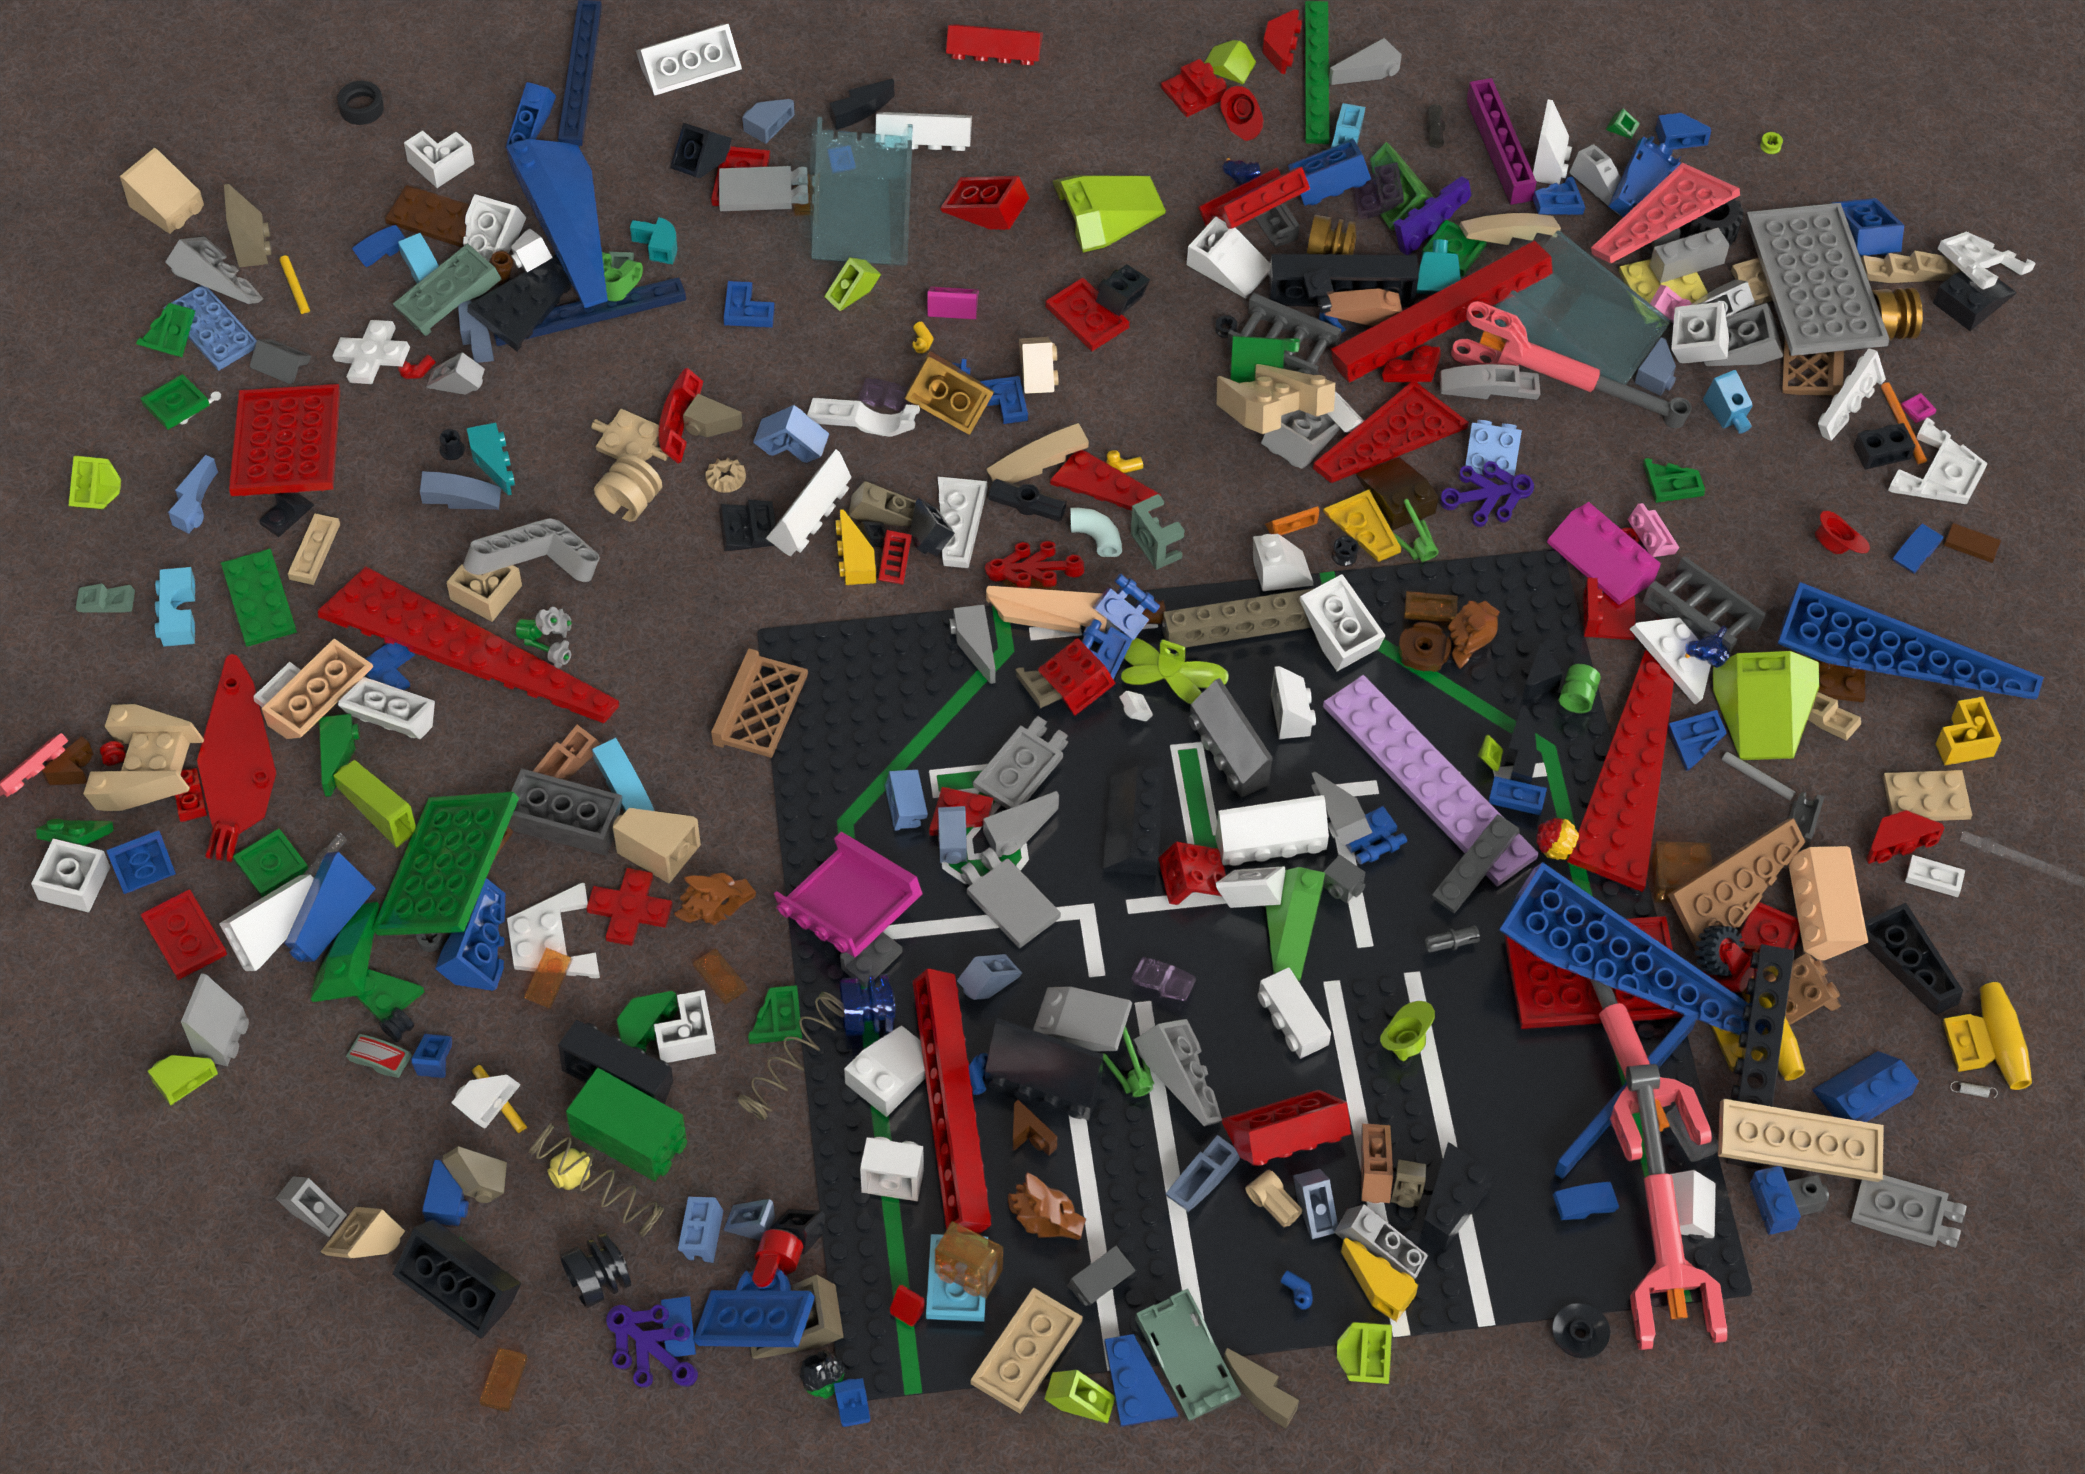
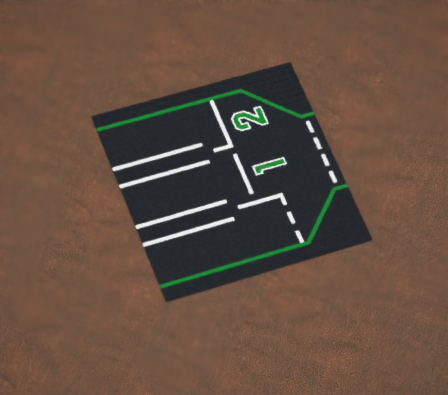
M1553 549L1311 574L1312 586L1269 591L1262 590L1259 579L1143 590L1144 593H1150L1154 600H1164L1166 611L1313 589L1343 574L1385 634L1379 649L1339 671H1336L1322 651L1313 628L1185 647V662L1200 661L1214 663L1227 671L1228 681L1225 684L1226 688L1272 756L1269 785L1242 798L1236 790H1232L1229 786L1227 775L1216 766L1214 755L1203 746L1199 732L1193 730L1190 726L1188 716H1190L1191 704L1182 700L1171 689L1165 678L1143 685L1125 683L1121 678V674L1125 669L1133 667L1125 659H1123L1115 675L1114 682L1116 684L1074 716L1062 698L1042 708L1038 706L1016 677V669L1024 668V672L1038 671L1040 666L1078 638L1083 641L1085 626L1081 625L1080 634L1003 622L993 605L985 606L995 663V683L992 684L988 682L959 647L956 634H951L949 619L954 618V609L762 628L758 630L761 657L808 669L807 678L771 758L786 897L838 850L834 838L840 832L845 833L917 876L922 895L883 931L902 947V953L866 988L841 969V952L831 942L827 940L822 941L815 932L810 929H803L796 920L788 917L800 1018L808 1016L824 1021L815 1004V1000L821 992L832 994L849 1010V1015L842 1017L830 1010L820 999L818 1000L819 1009L825 1018L836 1028V1031L811 1019L802 1020L805 1032L820 1048V1051L802 1042L820 1211H823L825 1214L823 1244L827 1280L836 1286L843 1330V1338L834 1341L836 1358L842 1360V1364L845 1365L843 1381L863 1378L867 1401L976 1388L971 1385L972 1377L1033 1288L1082 1316L1081 1324L1043 1380L1051 1379L1053 1372L1078 1370L1084 1375L1110 1372L1104 1340L1134 1334L1151 1367L1159 1366L1135 1320L1136 1313L1152 1305H1157L1187 1288L1202 1314L1222 1359L1227 1348L1241 1356L1337 1345L1338 1339L1352 1322L1392 1325V1338L1552 1320L1562 1308L1574 1303L1591 1305L1602 1313L1632 1310L1630 1294L1656 1263L1644 1178L1649 1176L1640 1112L1634 1113L1632 1116L1642 1138L1641 1159L1627 1160L1611 1123L1563 1179L1555 1174V1168L1560 1157L1626 1083V1078L1602 1023L1521 1029L1504 933L1499 931L1520 889L1532 870L1542 862L1625 919L1657 917L1648 879H1646V886L1643 892L1568 863L1570 854H1568L1566 860L1547 858L1539 849L1538 843H1536L1538 826L1553 818L1567 819L1575 826L1574 829L1577 832L1579 831L1612 741L1599 688L1595 693L1592 709L1589 712H1571L1565 709L1559 702L1563 685L1566 684L1565 678L1568 668L1575 664H1585L1593 667L1566 559L1559 552ZM1130 594L1125 598L1133 607L1138 602ZM1468 601H1475L1476 603L1486 601L1500 611L1497 617V633L1490 643L1474 652L1469 661L1459 669L1452 657V652L1456 645L1452 641L1451 631L1448 629V626L1462 610L1463 606L1468 604ZM1107 621L1106 631L1110 627H1113L1116 630L1120 631L1112 623ZM1420 622L1432 623L1443 629L1442 633L1449 637L1451 641V650L1448 660L1439 671H1420L1403 665L1398 646L1400 636L1405 629L1408 630L1414 624ZM1146 624L1136 638L1150 644L1160 653V642L1165 640L1162 624ZM1093 641L1090 650L1096 653L1100 644ZM1423 643L1422 646H1418L1422 650L1430 649L1428 648V644ZM1541 643L1546 645L1563 672L1560 687L1530 699H1524L1522 697L1525 684ZM1173 649V650H1170V653H1172V654L1178 653V652H1177L1176 650H1174V649ZM762 666V678L775 674L773 668ZM1280 666L1303 677L1305 687L1310 688L1311 703H1309L1310 710L1315 711L1316 725L1312 726L1310 736L1279 739L1271 699L1275 667ZM795 674L783 677L787 685L796 682L799 678ZM1362 675L1402 713L1488 802L1494 777L1510 780L1514 764L1505 761L1522 705L1528 708L1532 718L1537 752L1531 785L1547 788L1541 816L1491 805L1506 820L1519 828V834L1538 852V857L1498 887L1485 875L1455 913L1434 900L1432 894L1465 853L1323 707L1325 700ZM779 679L766 684L770 692L783 687ZM1198 688L1201 693L1206 690L1205 688ZM1126 691L1142 694L1153 716L1147 721L1130 718L1124 711V705L1120 696ZM787 693L774 698L778 706L787 703L790 699ZM770 700L765 701L766 711L774 708ZM778 714L767 718L768 727L780 722ZM1039 716L1047 721L1045 724L1047 730L1040 737L1041 739L1049 743L1054 734L1061 730L1068 735L1065 739L1068 741V744L1061 751L1063 752L1062 760L1027 802L1057 791L1059 794L1058 810L1020 849L1011 855H1002L998 858L1001 862L1008 858L1061 912V918L1019 949L967 894V888L970 885L961 878V874H963L961 868L969 862L976 868L981 878L990 872L981 862L984 858L981 853L989 847L991 848L983 833V826L966 828L967 861L957 864L940 863L939 831L938 835L932 836L929 835V829L941 788L945 787L987 796L973 787V781L1020 726L1028 729L1034 719ZM1487 735H1490L1503 749L1500 768L1497 772L1477 757ZM1135 766L1164 767L1158 858L1175 842L1218 849L1215 837L1218 812L1220 810L1316 796L1311 786L1315 784L1312 776L1313 772H1317L1357 798L1365 815L1384 806L1397 825V831L1391 835L1396 836L1403 833L1407 838V843L1400 845L1399 849L1392 853L1388 851L1380 855L1376 861H1367L1359 864L1356 855L1362 851L1359 849L1350 853L1346 845H1342L1339 837L1333 838L1328 828L1327 850H1322L1319 853L1312 854L1307 852L1288 858L1281 856L1261 862L1255 860L1243 862L1235 866L1230 864L1223 865L1226 875L1234 870L1284 866L1285 870L1302 867L1324 872L1340 854L1366 872L1364 890L1357 898L1353 896L1348 903L1334 898L1323 887L1301 980L1298 981L1331 1031L1328 1046L1300 1059L1296 1051L1289 1049L1282 1029L1275 1027L1268 1007L1264 1008L1258 999L1260 981L1274 975L1265 906L1230 908L1222 896L1192 892L1179 905L1169 904L1159 859L1156 875L1103 872L1110 777ZM918 770L928 813L927 818L920 819L921 826L894 830L885 790L889 771ZM993 800L990 816L1007 809ZM1330 817L1327 818V823L1331 822ZM1380 839L1372 843L1371 845L1376 846L1382 843V841ZM1474 925L1478 928L1480 935L1478 943L1458 946L1456 950L1447 948L1428 952L1426 949L1425 939L1428 936L1445 933L1450 928L1459 930ZM1006 954L1022 972L1019 978L987 999L973 1000L964 993L963 987L957 982L971 961L978 956ZM926 969L955 974L969 1064L981 1053L989 1055L997 1018L1033 1030L1047 988L1074 987L1127 999L1132 1002L1125 1027L1130 1036L1140 1068H1143V1062L1138 1054V1047L1134 1039L1157 1024L1187 1019L1199 1042L1202 1052L1198 1054L1201 1066L1204 1065L1207 1068L1208 1075L1205 1076L1207 1086L1214 1091L1222 1119L1315 1090H1321L1347 1102L1351 1134L1341 1137V1140L1338 1142L1317 1144V1147L1312 1150H1298L1292 1152L1293 1154L1289 1157L1269 1159L1263 1165H1252L1250 1162L1240 1158L1221 1182L1188 1212L1168 1198L1166 1192L1200 1151L1203 1153L1217 1135L1233 1147L1234 1145L1222 1121L1203 1126L1151 1069L1150 1072L1154 1081L1153 1090L1146 1095L1134 1097L1132 1092L1125 1093L1123 1085L1103 1060L1101 1093L1090 1120L1083 1118L1075 1119L1066 1112L1057 1109L1049 1110L1040 1103L1031 1100L1023 1101L1014 1094L1005 1091L997 1092L988 1085H985V1092L979 1095H974L972 1092L977 1130L980 1137L979 1144L983 1161L985 1186L987 1187L988 1207L991 1214V1226L978 1235L988 1237L984 1321L926 1319L931 1234L958 1235L947 1233L926 1078L886 1117L845 1084L844 1068L865 1048L901 1025L920 1040L913 980ZM828 1000L836 1008L842 1011V1009L839 1006H837L834 1002ZM1414 1001H1426L1432 1005L1435 1011V1018L1426 1032V1045L1420 1053L1402 1061L1392 1050L1382 1046L1380 1042L1381 1034L1403 1006ZM1682 1018L1632 1021L1647 1058ZM802 1032V1039L810 1043ZM1122 1034L1117 1051L1095 1052L1105 1053L1127 1080V1074L1134 1069ZM1687 1036L1659 1068V1074L1662 1078L1675 1079L1694 1089L1710 1126L1712 1138L1710 1143L1697 1145L1690 1139L1675 1102H1671L1669 1106L1662 1107L1670 1125L1660 1132L1665 1174L1695 1170L1715 1183L1714 1238H1705L1704 1235L1694 1234L1681 1235L1684 1258L1695 1268L1705 1271L1720 1283L1722 1299L1746 1297L1752 1294V1285ZM1017 1100L1058 1137L1057 1149L1050 1156L1043 1150H1037L1031 1144L1029 1138L1013 1151L1014 1103ZM1362 1123L1390 1125L1393 1164L1391 1197L1398 1160L1426 1164V1180L1419 1207H1402L1397 1203L1391 1202V1198L1390 1203L1361 1201ZM884 1137L893 1142L911 1141L918 1144V1146H923L924 1172L918 1201L862 1193L860 1168L867 1138ZM1448 1142H1450L1496 1174L1491 1189L1448 1246L1443 1249L1422 1235L1421 1231ZM1321 1169L1330 1179L1338 1225L1347 1209L1365 1204L1424 1251L1428 1257L1414 1279L1415 1283L1418 1284L1416 1295L1398 1321L1395 1322L1371 1305L1341 1253L1343 1245L1341 1237L1334 1233L1312 1239L1302 1214L1290 1226L1283 1227L1264 1206L1259 1207L1250 1199L1245 1187L1266 1170H1271L1281 1180L1286 1193L1298 1204L1293 1176ZM1026 1173L1032 1174L1046 1186L1058 1189L1068 1196L1072 1201L1075 1213L1086 1218L1081 1239L1077 1240L1062 1236L1038 1237L1035 1233L1026 1232V1228L1017 1220V1215L1011 1212L1007 1198L1009 1193L1016 1194V1191H1018L1016 1189L1017 1185L1026 1183ZM1611 1182L1619 1204V1208L1615 1212L1591 1213L1585 1219L1561 1220L1553 1198L1555 1192L1586 1184ZM1117 1246L1136 1271L1093 1304L1085 1307L1073 1291L1069 1289L1068 1283L1071 1278ZM1287 1270L1311 1285L1313 1302L1309 1308L1301 1309L1297 1307L1294 1302L1293 1290L1281 1283V1279ZM899 1285L905 1286L924 1298V1312L914 1326H909L890 1313V1307ZM1700 1286L1696 1289L1684 1290L1686 1304L1702 1302ZM1667 1292L1650 1294L1652 1308L1668 1306ZM1190 1314L1195 1326H1199L1194 1314ZM1150 1334L1155 1345L1158 1346L1159 1344L1155 1340L1154 1334Z

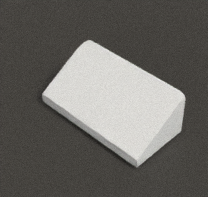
M1335 392L1334 411L1327 414L1344 432H1352L1364 420Z

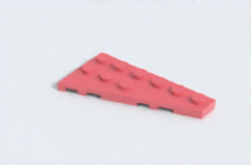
M1681 163L1591 247L1592 255L1613 263L1740 196V189L1685 163Z

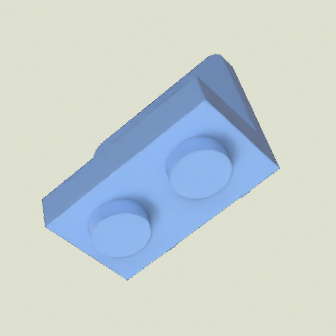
M1477 420V423H1472L1465 466H1471L1476 473L1483 475L1482 469L1485 463L1493 461L1497 463L1499 468L1514 476L1522 430L1516 429L1517 426L1512 424H1502L1501 427L1492 426V422L1486 420ZM1492 467L1486 468L1489 472H1495Z

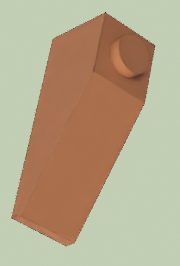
M1366 289L1329 294L1332 308L1325 315L1374 327L1402 312L1399 293L1382 289Z
M1362 1123L1361 1201L1390 1203L1393 1181L1390 1125Z

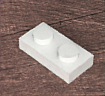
M289 662L253 696L254 702L264 707L301 670Z
M1912 855L1905 882L1958 897L1965 870Z

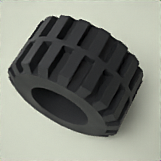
M1736 198L1681 226V235L1684 234V238L1719 228L1729 243V247L1732 246V243L1737 239L1744 212L1740 201H1735ZM1705 217L1714 218L1718 221L1709 220Z

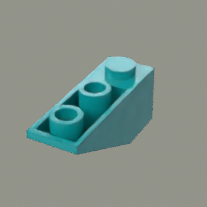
M496 423L467 428L473 461L507 495H512L510 486H514L515 481L513 472L507 471L506 466H511L508 451L503 452L502 447L506 446L504 432H498Z

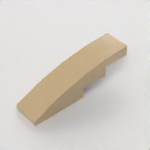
M1507 213L1483 216L1461 221L1459 224L1466 238L1509 245L1512 237L1533 241L1536 233L1558 236L1561 229L1553 216L1533 213Z
M1914 251L1910 257L1888 253L1884 259L1864 255L1861 257L1868 281L1884 283L1945 281L1955 273L1960 272L1959 268L1946 256Z
M1077 423L1020 448L987 468V472L992 482L999 479L1013 484L1042 474V469L1064 462L1066 455L1088 448L1089 441L1081 426Z
M1819 692L1817 693L1808 720L1819 728L1847 741L1861 725V717L1838 708V700Z

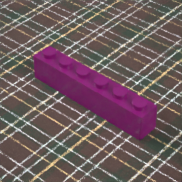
M1489 78L1470 82L1467 104L1510 205L1533 201L1536 179L1493 79Z

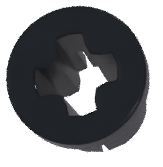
M453 429L444 430L439 437L441 443L440 455L450 461L461 458L465 452V447L460 440L459 433Z

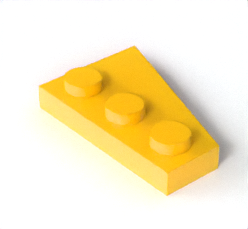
M1370 490L1323 509L1325 515L1348 536L1353 537L1359 546L1377 562L1401 553V547Z

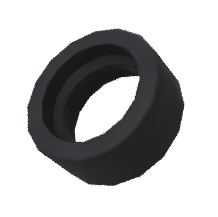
M363 80L353 81L345 85L337 96L340 115L351 124L364 125L372 123L383 113L384 104L381 90L371 82ZM366 96L374 99V102L365 108L355 109L347 106V103L356 97Z

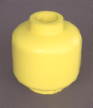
M570 1148L560 1173L586 1155L584 1151L580 1153L575 1148ZM565 1151L551 1159L548 1174L557 1188L560 1189L562 1187L565 1190H572L580 1185L590 1158L589 1156L584 1158L565 1174L558 1175V1168L565 1154ZM590 1170L588 1171L585 1181L589 1179Z

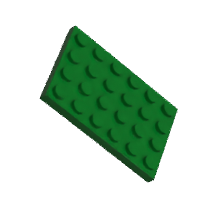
M514 792L429 797L372 930L378 936L464 932L519 797Z

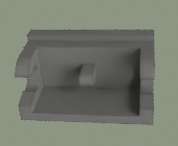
M1285 203L1254 217L1275 248L1298 240L1300 225Z
M1801 792L1797 801L1793 802L1789 819L1794 818L1805 840V843L1799 849L1800 851L1807 849L1810 845L1825 796L1817 794L1813 801H1808L1805 799L1806 792Z
M1115 1246L1071 1278L1067 1286L1086 1307L1093 1304L1136 1270L1119 1248Z

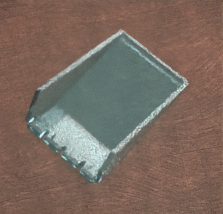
M817 117L812 128L810 155L811 260L847 262L849 257L866 260L870 264L907 266L913 124H907L902 136L885 135L884 143H881V134L861 133V141H857V132L838 131L837 139H833L834 131L822 130V117Z
M1556 231L1542 246L1551 255L1553 274L1518 293L1512 290L1495 308L1516 315L1526 328L1528 342L1600 369V376L1626 385L1671 321L1562 232ZM1495 320L1496 325L1499 327L1507 326L1503 320Z

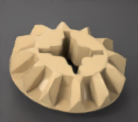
M728 457L722 461L717 458L714 464H709V468L706 471L708 485L718 492H733L739 489L746 479L744 466L740 465L738 460L732 461ZM727 471H730V476L725 475L724 477H721V472L726 473Z

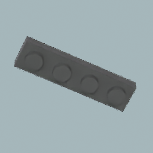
M1497 814L1432 894L1433 899L1455 913L1520 833L1519 828Z

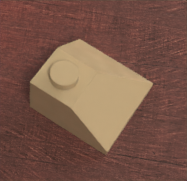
M355 1207L321 1252L328 1256L344 1258L388 1254L399 1245L400 1237L404 1234L405 1230L382 1209Z

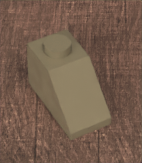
M697 394L683 414L684 428L695 436L710 437L738 430L742 427V414L740 411L700 394Z
M459 1146L443 1155L445 1166L461 1187L464 1195L473 1197L481 1203H489L504 1194L507 1162Z

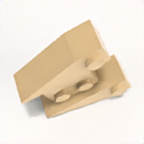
M1257 364L1256 377L1253 382L1237 383L1222 376L1217 377V405L1244 427L1261 434L1280 429L1281 415L1296 410L1304 411L1316 417L1334 411L1335 382L1325 379V376L1310 375Z
M136 704L111 705L105 728L115 741L129 744L121 771L90 772L84 796L96 810L123 811L189 791L190 787L180 776L189 744L204 742L203 737L194 725L189 721Z

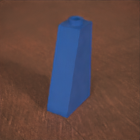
M330 852L324 856L284 943L291 949L289 951L291 956L299 962L315 961L376 889L339 852Z

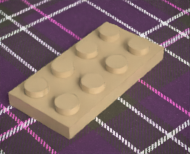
M1033 1288L972 1377L971 1385L1021 1414L1081 1324L1082 1316Z

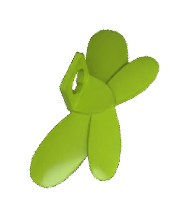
M1138 638L1132 640L1124 657L1133 667L1125 669L1121 674L1122 680L1131 685L1148 684L1165 678L1171 689L1188 704H1192L1202 694L1198 688L1207 689L1218 678L1222 680L1224 685L1228 681V673L1220 665L1200 661L1185 662L1184 646L1161 640L1159 653L1150 644ZM1167 648H1172L1178 653L1172 654Z

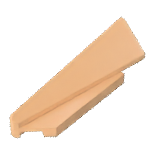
M987 586L986 601L993 604L1003 622L1080 634L1081 625L1085 627L1090 626L1092 620L1096 619L1102 623L1099 630L1101 632L1106 631L1108 620L1093 609L1102 593Z

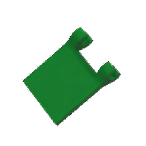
M1233 336L1231 380L1237 383L1255 381L1257 364L1283 369L1284 351L1299 352L1300 339Z

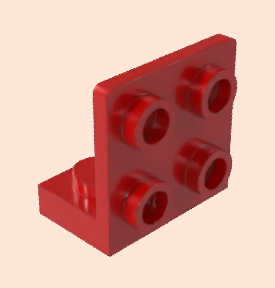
M1587 577L1583 592L1584 637L1634 640L1636 636L1630 628L1636 624L1635 596L1618 605L1606 593H1602V588H1598V578Z
M1078 638L1038 668L1039 673L1060 694L1074 716L1116 684L1106 666Z
M1175 842L1158 858L1169 904L1179 905L1192 892L1222 896L1216 887V882L1226 876L1219 849Z

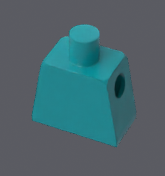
M1433 240V252L1423 253L1418 270L1419 279L1416 294L1434 295L1461 280L1458 254L1447 253V240Z

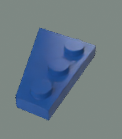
M1134 1334L1105 1339L1104 1344L1120 1427L1178 1417V1413Z

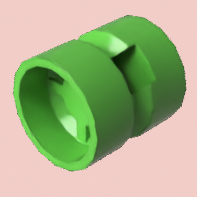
M1585 664L1570 666L1565 678L1566 684L1563 685L1559 698L1560 704L1571 712H1589L1592 709L1595 693L1600 682V673L1595 668Z

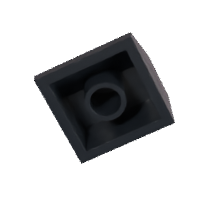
M683 122L670 168L696 178H701L725 162L732 138Z

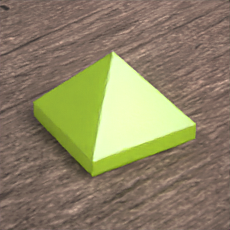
M1487 735L1477 757L1497 772L1500 768L1503 749L1490 735Z

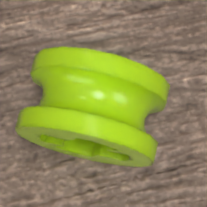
M1767 132L1762 137L1760 147L1768 154H1776L1781 150L1783 139L1775 132ZM1768 141H1769V143H1771V141H1773V142H1775L1776 144L1774 145V143H1772V145H1770V144H1768Z

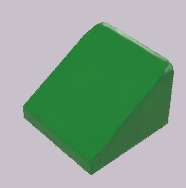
M1621 109L1613 115L1606 130L1632 139L1640 123L1625 109Z

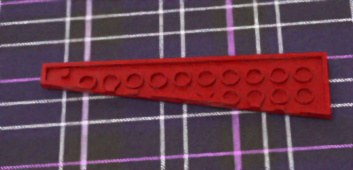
M366 566L318 610V618L345 628L352 626L360 629L361 634L369 637L373 634L384 638V642L388 644L398 643L406 646L408 651L426 656L428 659L488 681L495 679L503 682L504 687L512 690L515 687L527 691L528 696L536 699L537 697L549 699L551 704L569 709L571 712L601 723H605L619 707V700Z
M1645 649L1580 825L1577 844L1567 861L1643 892L1646 886L1674 680L1647 649Z

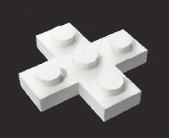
M370 320L363 339L340 337L333 353V358L338 362L352 363L346 376L350 383L372 384L380 365L403 366L410 346L407 341L391 340L396 329L393 321Z

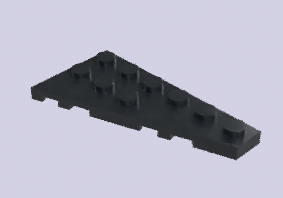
M555 254L543 264L529 272L522 273L468 305V313L518 352L522 347V342L526 338L529 339L533 334V329L545 320L560 302V297L571 289V282Z

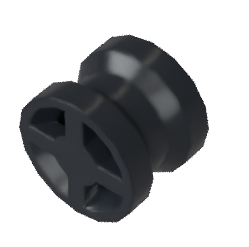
M1350 536L1337 538L1332 552L1334 562L1345 567L1353 565L1357 560L1358 542Z
M397 1007L391 1010V1015L388 1018H383L379 1022L383 1032L395 1042H399L402 1039V1034L405 1031H411L414 1028L411 1019Z

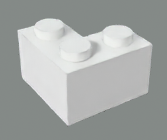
M424 131L404 142L407 161L436 188L474 165L471 144L457 132L438 144Z
M705 991L677 995L681 1019L654 1024L660 1059L669 1063L716 1054Z

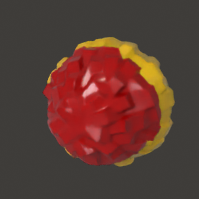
M1553 818L1538 826L1536 843H1538L1539 849L1547 858L1566 860L1568 854L1572 853L1573 848L1577 844L1579 833L1574 829L1575 826L1569 820Z

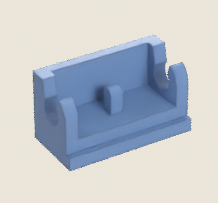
M918 770L889 771L885 790L894 830L921 826L920 819L927 818L928 813Z
M688 1197L678 1250L682 1251L688 1260H694L695 1256H700L703 1258V1261L714 1263L723 1216V1209L716 1198Z

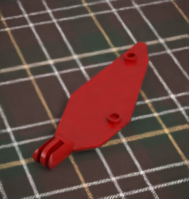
M234 654L228 655L225 659L203 737L204 742L201 744L197 758L212 825L211 837L205 857L207 859L213 858L217 844L216 860L223 861L229 842L227 862H232L239 834L265 818L276 777V769L260 706L254 702L253 696L256 694L254 682L238 656Z

